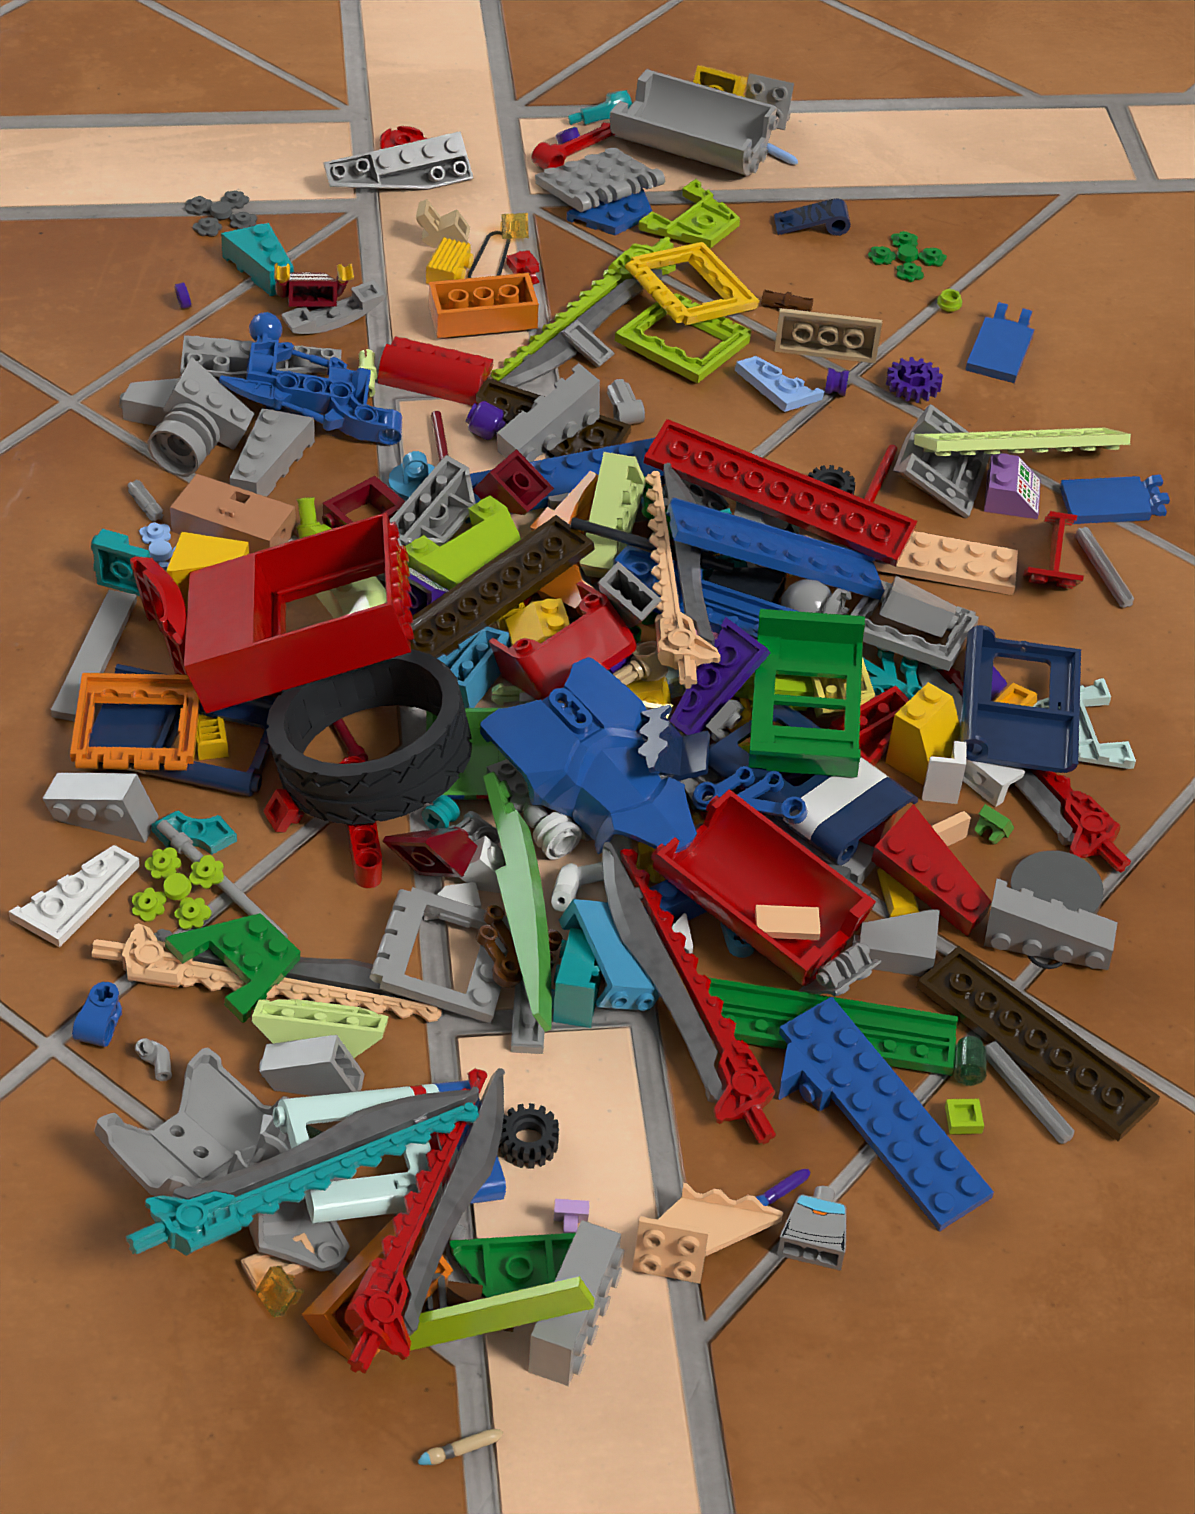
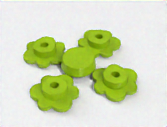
M169 847L163 851L161 849L154 850L152 853L153 857H149L145 861V867L151 872L154 879L161 877L165 879L164 893L161 891L155 892L153 888H147L144 893L138 892L132 897L134 905L132 908L133 914L140 916L145 922L153 921L156 915L164 913L165 908L163 905L166 903L167 896L171 900H181L180 908L175 911V917L179 919V926L182 929L189 930L193 926L201 928L204 925L203 920L210 918L212 914L211 909L205 905L203 898H196L194 900L187 896L191 891L192 884H201L204 889H209L212 884H220L224 880L222 872L224 868L223 863L215 861L211 855H205L200 859V862H194L191 865L193 872L188 879L184 874L176 873V869L181 866V860L177 858L178 854L174 848Z

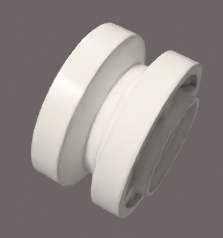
M553 812L538 823L532 837L533 841L538 847L542 848V851L549 859L556 860L574 850L580 842L582 832L569 816L560 812Z

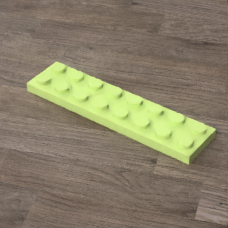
M1109 428L914 434V445L923 447L924 452H935L937 456H951V451H960L959 454L975 455L976 450L984 451L985 454H1000V450H1008L1009 453H1024V449H1032L1033 452H1048V448H1056V451L1067 452L1072 451V447L1093 451L1096 450V446H1104L1103 449L1118 450L1120 445H1130L1131 434Z

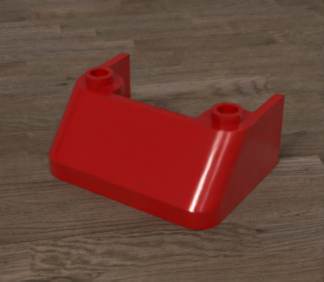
M582 581L576 583L582 600L579 607L583 616L541 644L533 639L523 638L508 648L494 638L489 640L502 678L536 700H543L554 689L563 688L570 675L572 664L590 657L609 670L631 655L637 648L632 632L607 596Z

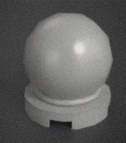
M804 579L796 581L786 589L781 597L780 605L800 612L848 615L849 608L844 606L846 599H851V592L837 588L832 594L828 586L820 581Z

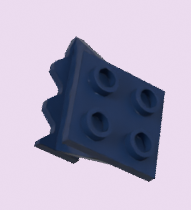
M670 704L641 712L643 718L649 720V722L640 729V735L648 741L638 749V754L640 758L646 760L650 773L658 774L661 779L670 777L677 781L708 774L710 740L708 730L682 737L666 718L672 711Z

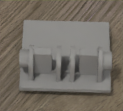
M749 73L745 98L777 106L776 116L779 117L776 128L785 130L786 123L789 121L791 114L789 108L794 83Z
M856 943L841 953L839 957H835L832 961L818 970L816 979L798 991L818 995H841L849 990L851 983L871 975V969L880 964L881 960L870 959L868 955L870 948L866 943Z

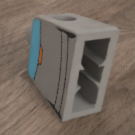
M818 1186L815 1188L813 1197L804 1194L798 1196L781 1232L778 1256L841 1271L846 1250V1206L833 1202L835 1192L832 1188Z

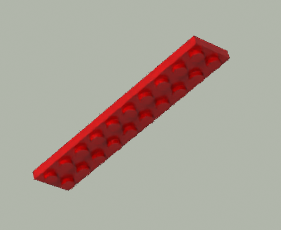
M669 419L665 420L644 456L643 463L664 471V464L670 463L671 468L683 480L895 567L918 522Z

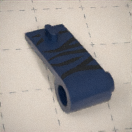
M838 198L774 214L778 235L824 223L828 232L835 236L843 235L850 229L847 204Z

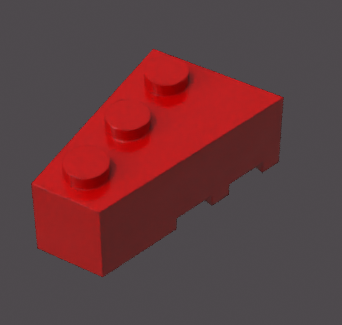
M896 685L860 706V756L873 766H876L888 750L895 714L909 701ZM845 715L831 722L829 729L844 730Z

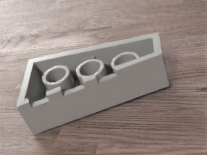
M262 408L231 474L230 485L267 497L276 487L277 480L280 477L284 478L289 472L291 464L294 461L298 462L305 448H310L314 444V418Z
M996 879L984 946L1053 959L1059 962L1088 966L1094 969L1109 970L1118 922L1080 908L1075 912L1071 911L1061 901L1051 899L1050 902L1033 897V891L1021 888L1019 892L1006 887V881Z

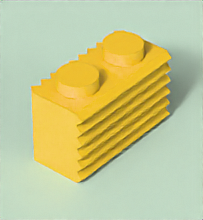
M442 238L426 266V284L433 281L464 279L466 269L471 268L474 259L469 242L465 243L459 240L456 242L455 239Z

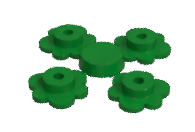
M907 231L891 235L893 246L899 247L897 254L884 246H874L871 248V252L868 253V257L876 265H882L883 263L889 265L896 259V256L906 262L903 266H897V277L903 280L906 279L909 282H914L915 279L921 280L924 277L922 267L911 262L919 259L924 261V264L927 266H942L947 258L939 248H925L923 252L918 254V249L916 248L918 237Z

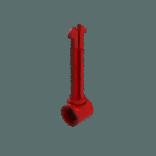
M603 122L601 127L562 145H549L546 142L539 143L532 152L531 160L543 170L557 168L564 165L567 156L612 135L615 136V134L611 132L610 123Z

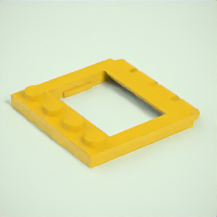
M703 242L634 256L625 265L627 271L635 279H638L641 286L649 294H652L655 301L666 310L676 323L694 324L757 309L759 304L757 297ZM688 261L724 300H714L702 303L699 306L686 308L650 269Z

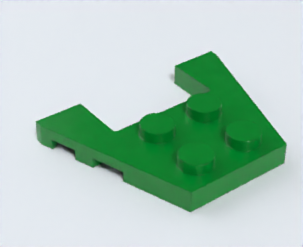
M261 913L170 935L165 938V947L182 964L211 949L246 984L225 996L224 1005L242 1023L249 1019L251 1011L256 1007L258 1000H265L274 985L278 986L299 962L301 951Z

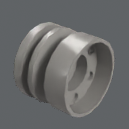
M180 403L169 411L168 415L164 417L163 422L151 433L147 441L148 450L153 460L167 472L177 476H189L196 472L205 457L217 445L220 433L215 420L206 411L189 403Z

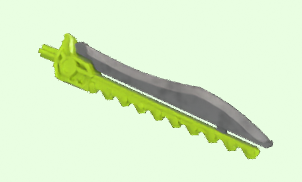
M662 238L653 247L647 244L640 245L634 243L611 263L608 270L604 271V279L593 281L591 290L581 291L579 301L568 302L567 312L556 313L554 323L544 324L542 334L532 335L529 340L531 344L518 347L516 352L518 355L505 358L503 364L505 367L492 370L490 377L495 381L517 387L549 373L574 357L578 351L563 338L561 332L578 320L589 331L594 333L610 315L643 291L644 288L638 282V279H635L627 271L625 265L634 256L673 248L674 244L670 242V238ZM676 264L650 270L661 280L662 275L676 270Z

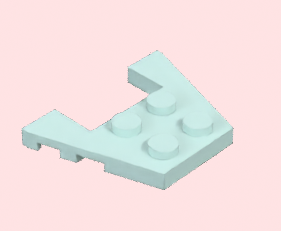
M1105 679L1095 680L1094 684L1088 687L1081 685L1078 761L1134 769L1136 759L1129 741L1099 744L1085 708L1088 706L1109 705L1111 695ZM1049 697L1037 701L1033 707L1048 709Z

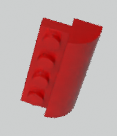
M395 336L391 345L386 344L383 350L378 370V384L473 406L474 403L478 405L476 403V394L489 377L493 369L494 359Z

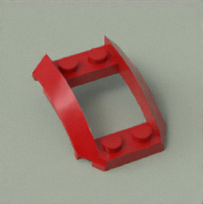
M133 557L130 559V563L146 617L149 621L153 619L157 621L159 631L164 635L175 675H188L184 668L187 622L182 593L174 579L153 558Z

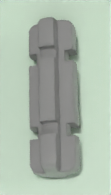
M140 480L129 482L128 492L135 498L134 500L143 512L147 513V517L153 522L157 519L161 520L163 518V509L156 503V500L149 491L144 488L145 486Z

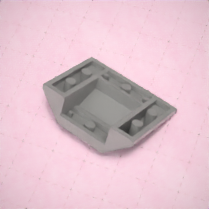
M929 404L906 436L893 471L967 519L970 516L990 454L976 450L975 455L959 454L960 451H951V456H937L935 452H924L923 447L914 445V434L968 432L940 410Z

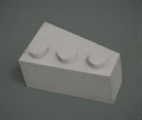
M191 357L163 408V411L169 413L174 406L180 403H189L200 407L215 420L220 433L218 442L233 450L246 432L254 415L249 408L193 357Z
M57 773L43 797V801L55 821L146 843L152 831L151 824L159 818L137 774Z

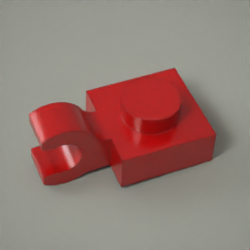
M529 250L506 255V264L514 274L529 273L532 284L539 283V279L536 276V273L540 272L539 262Z

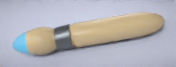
M490 1429L449 1443L441 1448H432L421 1455L418 1463L420 1465L440 1464L444 1460L497 1442L503 1436V1432L500 1429Z

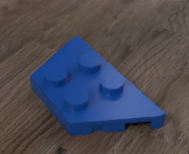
M641 187L639 193H631L630 196L616 201L612 199V202L607 204L600 201L598 207H591V209L583 212L574 208L567 212L566 220L572 223L575 219L587 222L588 228L617 235L638 225L642 218L652 212V208L644 189Z

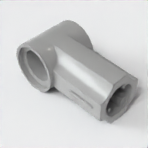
M623 379L614 380L607 387V394L613 405L614 419L630 425L644 423L645 410L642 400H636L629 383H626Z

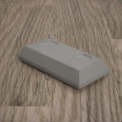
M578 320L561 332L563 338L595 367H600L615 354Z

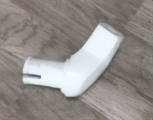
M602 862L580 867L573 863L563 866L553 888L552 907L557 911L564 912L571 901L576 899L581 885L604 881Z

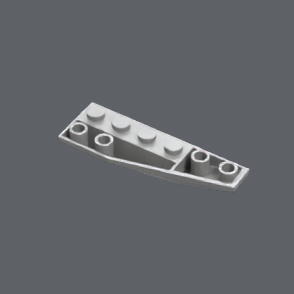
M184 335L180 374H182L189 360L193 357L217 380H219L220 376L246 380L248 357L253 341ZM294 346L293 350L308 355L313 354L328 360L336 357L341 360V350ZM294 355L289 359L276 363V370L312 376L327 374L328 368Z

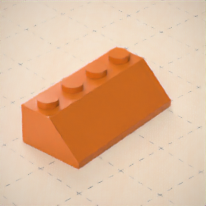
M392 1219L301 1314L320 1340L346 1359H349L359 1339L353 1335L354 1332L344 1321L345 1312L367 1269L370 1267L369 1263L377 1257L385 1258L381 1240L388 1235L396 1236ZM422 1227L403 1268L404 1276L423 1235L424 1230ZM442 1255L435 1273L443 1274V1277L445 1276L446 1279L454 1270ZM438 1278L431 1282L425 1301L438 1288Z

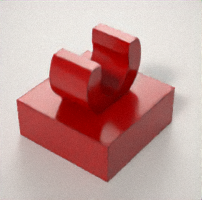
M276 789L263 810L275 832H286L291 823L298 824L305 814L303 811H299L286 789Z

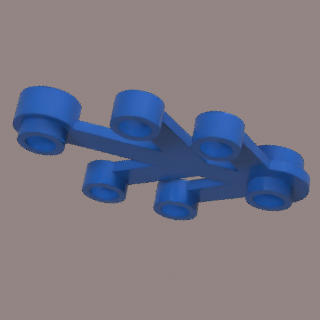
M747 766L740 767L734 775L717 785L711 782L699 784L692 795L695 807L700 811L707 812L706 807L712 799L703 801L706 796L715 797L717 795L721 797L729 789L732 790L740 785L741 787L749 788L737 795L760 813L782 816L791 824L803 822L808 814L805 802L799 797H789L783 803L755 799L767 791H780L784 786V781L779 772L771 771L765 775L764 779L752 785L755 781V776L752 769ZM750 774L749 778L745 780L740 779L742 775ZM772 779H779L776 784H769ZM794 810L801 811L798 815L791 816Z

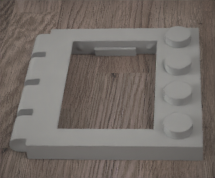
M883 580L881 582L885 591L881 599L878 600L864 595L850 614L865 616L863 642L874 645L883 651H892L903 655L906 659L918 660L929 664L935 669L947 671L950 670L967 643L968 631L972 627L977 626L979 620L976 612L957 606L955 616L958 619L947 638L946 645L930 644L922 637L913 634H902L897 629L887 625H875L869 620V617L879 603L883 602L892 584Z
M412 887L411 892L403 889L399 890L392 907L393 911L390 913L385 928V934L382 937L377 952V958L370 973V979L381 984L379 989L491 1024L501 986L493 980L492 967L494 961L482 945L479 948L466 994L404 975L424 912L467 928L470 926L480 929L481 926L488 925L483 919L486 910ZM504 916L502 921L511 932L508 918ZM497 936L495 943L506 956L508 951Z

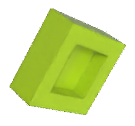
M979 1099L946 1100L945 1111L949 1134H982L984 1122Z

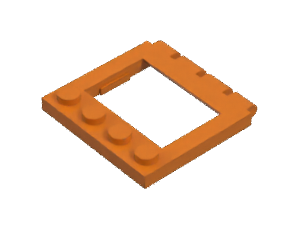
M82 673L70 751L71 762H75L76 769H98L99 762H103V769L128 770L129 763H134V770H159L160 764H164L165 770L187 771V764H194L200 700L189 676ZM95 703L183 705V708L180 710L178 734L180 735L179 747H89Z

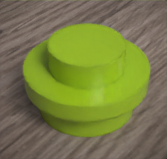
M946 289L938 296L937 304L944 311H956L962 306L961 294L956 290Z

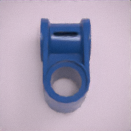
M100 982L92 987L82 1010L75 1019L72 1032L74 1040L102 1047L109 1045L114 1029L122 1015V1007L118 1001L119 991L115 984Z

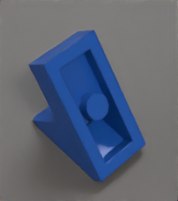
M791 1042L787 1045L778 1099L780 1100L799 1089L804 1100L812 1103L820 1112L830 1105L833 1086L801 1050Z

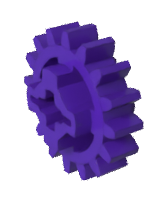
M910 357L909 361L901 358L899 363L893 362L892 367H888L886 385L890 386V392H896L897 398L903 396L905 401L913 398L916 403H919L920 398L929 401L930 396L937 397V392L941 391L943 374L939 373V367L932 368V362L927 364L923 362V358H920L919 361H915L913 357Z

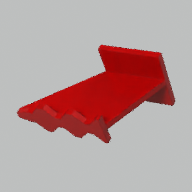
M1050 511L1045 516L1044 522L1050 523L1053 526L1049 570L1027 567L1024 570L1023 577H1029V582L1045 584L1048 580L1057 582V587L1073 589V587L1083 582L1084 575L1059 572L1065 526H1072L1074 521H1077L1078 515Z

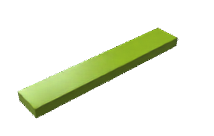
M578 1276L420 1313L417 1330L409 1336L411 1340L410 1351L594 1309L595 1298L581 1277Z

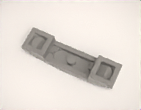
M371 280L351 288L352 296L337 301V307H321L311 312L306 307H299L283 313L282 318L293 333L314 334L326 332L361 318L385 299V293L375 280Z

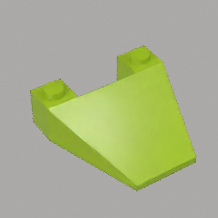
M488 496L468 508L472 528L441 547L424 535L406 545L409 556L407 565L420 574L427 576L441 587L450 590L520 541L521 537L507 507L492 496Z

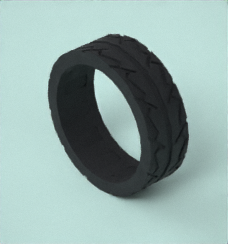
M414 649L411 650V653L282 690V695H278L269 710L266 724L269 725V728L266 729L268 741L283 789L287 790L296 806L306 814L318 819L351 825L375 823V821L383 822L402 817L424 807L426 803L433 802L447 792L460 778L458 775L460 772H464L471 758L473 744L469 740L472 739L457 677L439 659ZM400 705L416 707L437 716V719L428 731L414 743L380 759L362 763L336 764L321 762L303 754L315 736L326 727L345 716L361 710L379 706Z

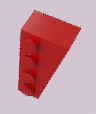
M914 804L874 847L871 858L873 863L934 910H940L939 915L967 937L987 915L992 901Z

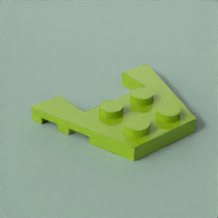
M694 179L682 188V197L696 203L674 221H670L652 211L639 221L638 229L692 244L703 242L708 248H712L739 227L740 218L723 202L718 203L713 198V193L709 189L705 191L701 187V182Z

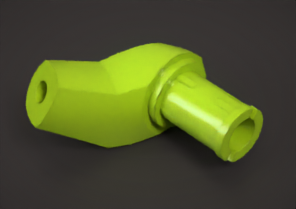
M314 497L297 499L300 523L296 529L300 538L331 529L317 521Z

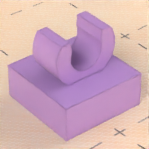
M555 1199L554 1221L564 1222L563 1233H576L578 1223H581V1220L588 1222L589 1201Z

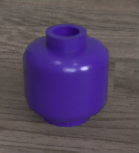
M481 401L478 405L474 403L465 421L468 423V430L471 433L485 440H491L507 423L502 420L504 417L503 410L486 401Z

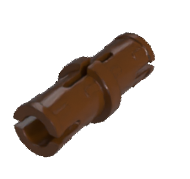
M764 289L761 305L811 312L814 299L792 295V292H786L785 294Z

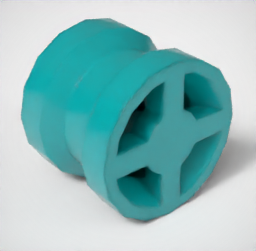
M441 795L433 801V805L426 806L423 809L421 816L430 829L448 828L449 822H455L458 819L460 810L450 797Z

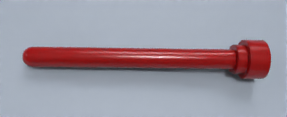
M893 444L888 446L866 492L865 500L874 503L898 451L897 446Z

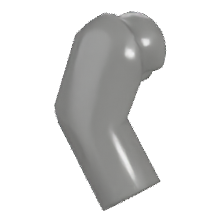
M148 1038L140 1039L135 1045V1051L141 1059L155 1067L156 1079L158 1081L171 1079L172 1071L169 1050Z

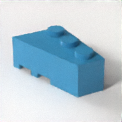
M485 627L459 644V648L448 656L444 654L437 658L448 666L457 677L465 708H474L501 673L489 640L494 638L509 648L511 647L509 632Z

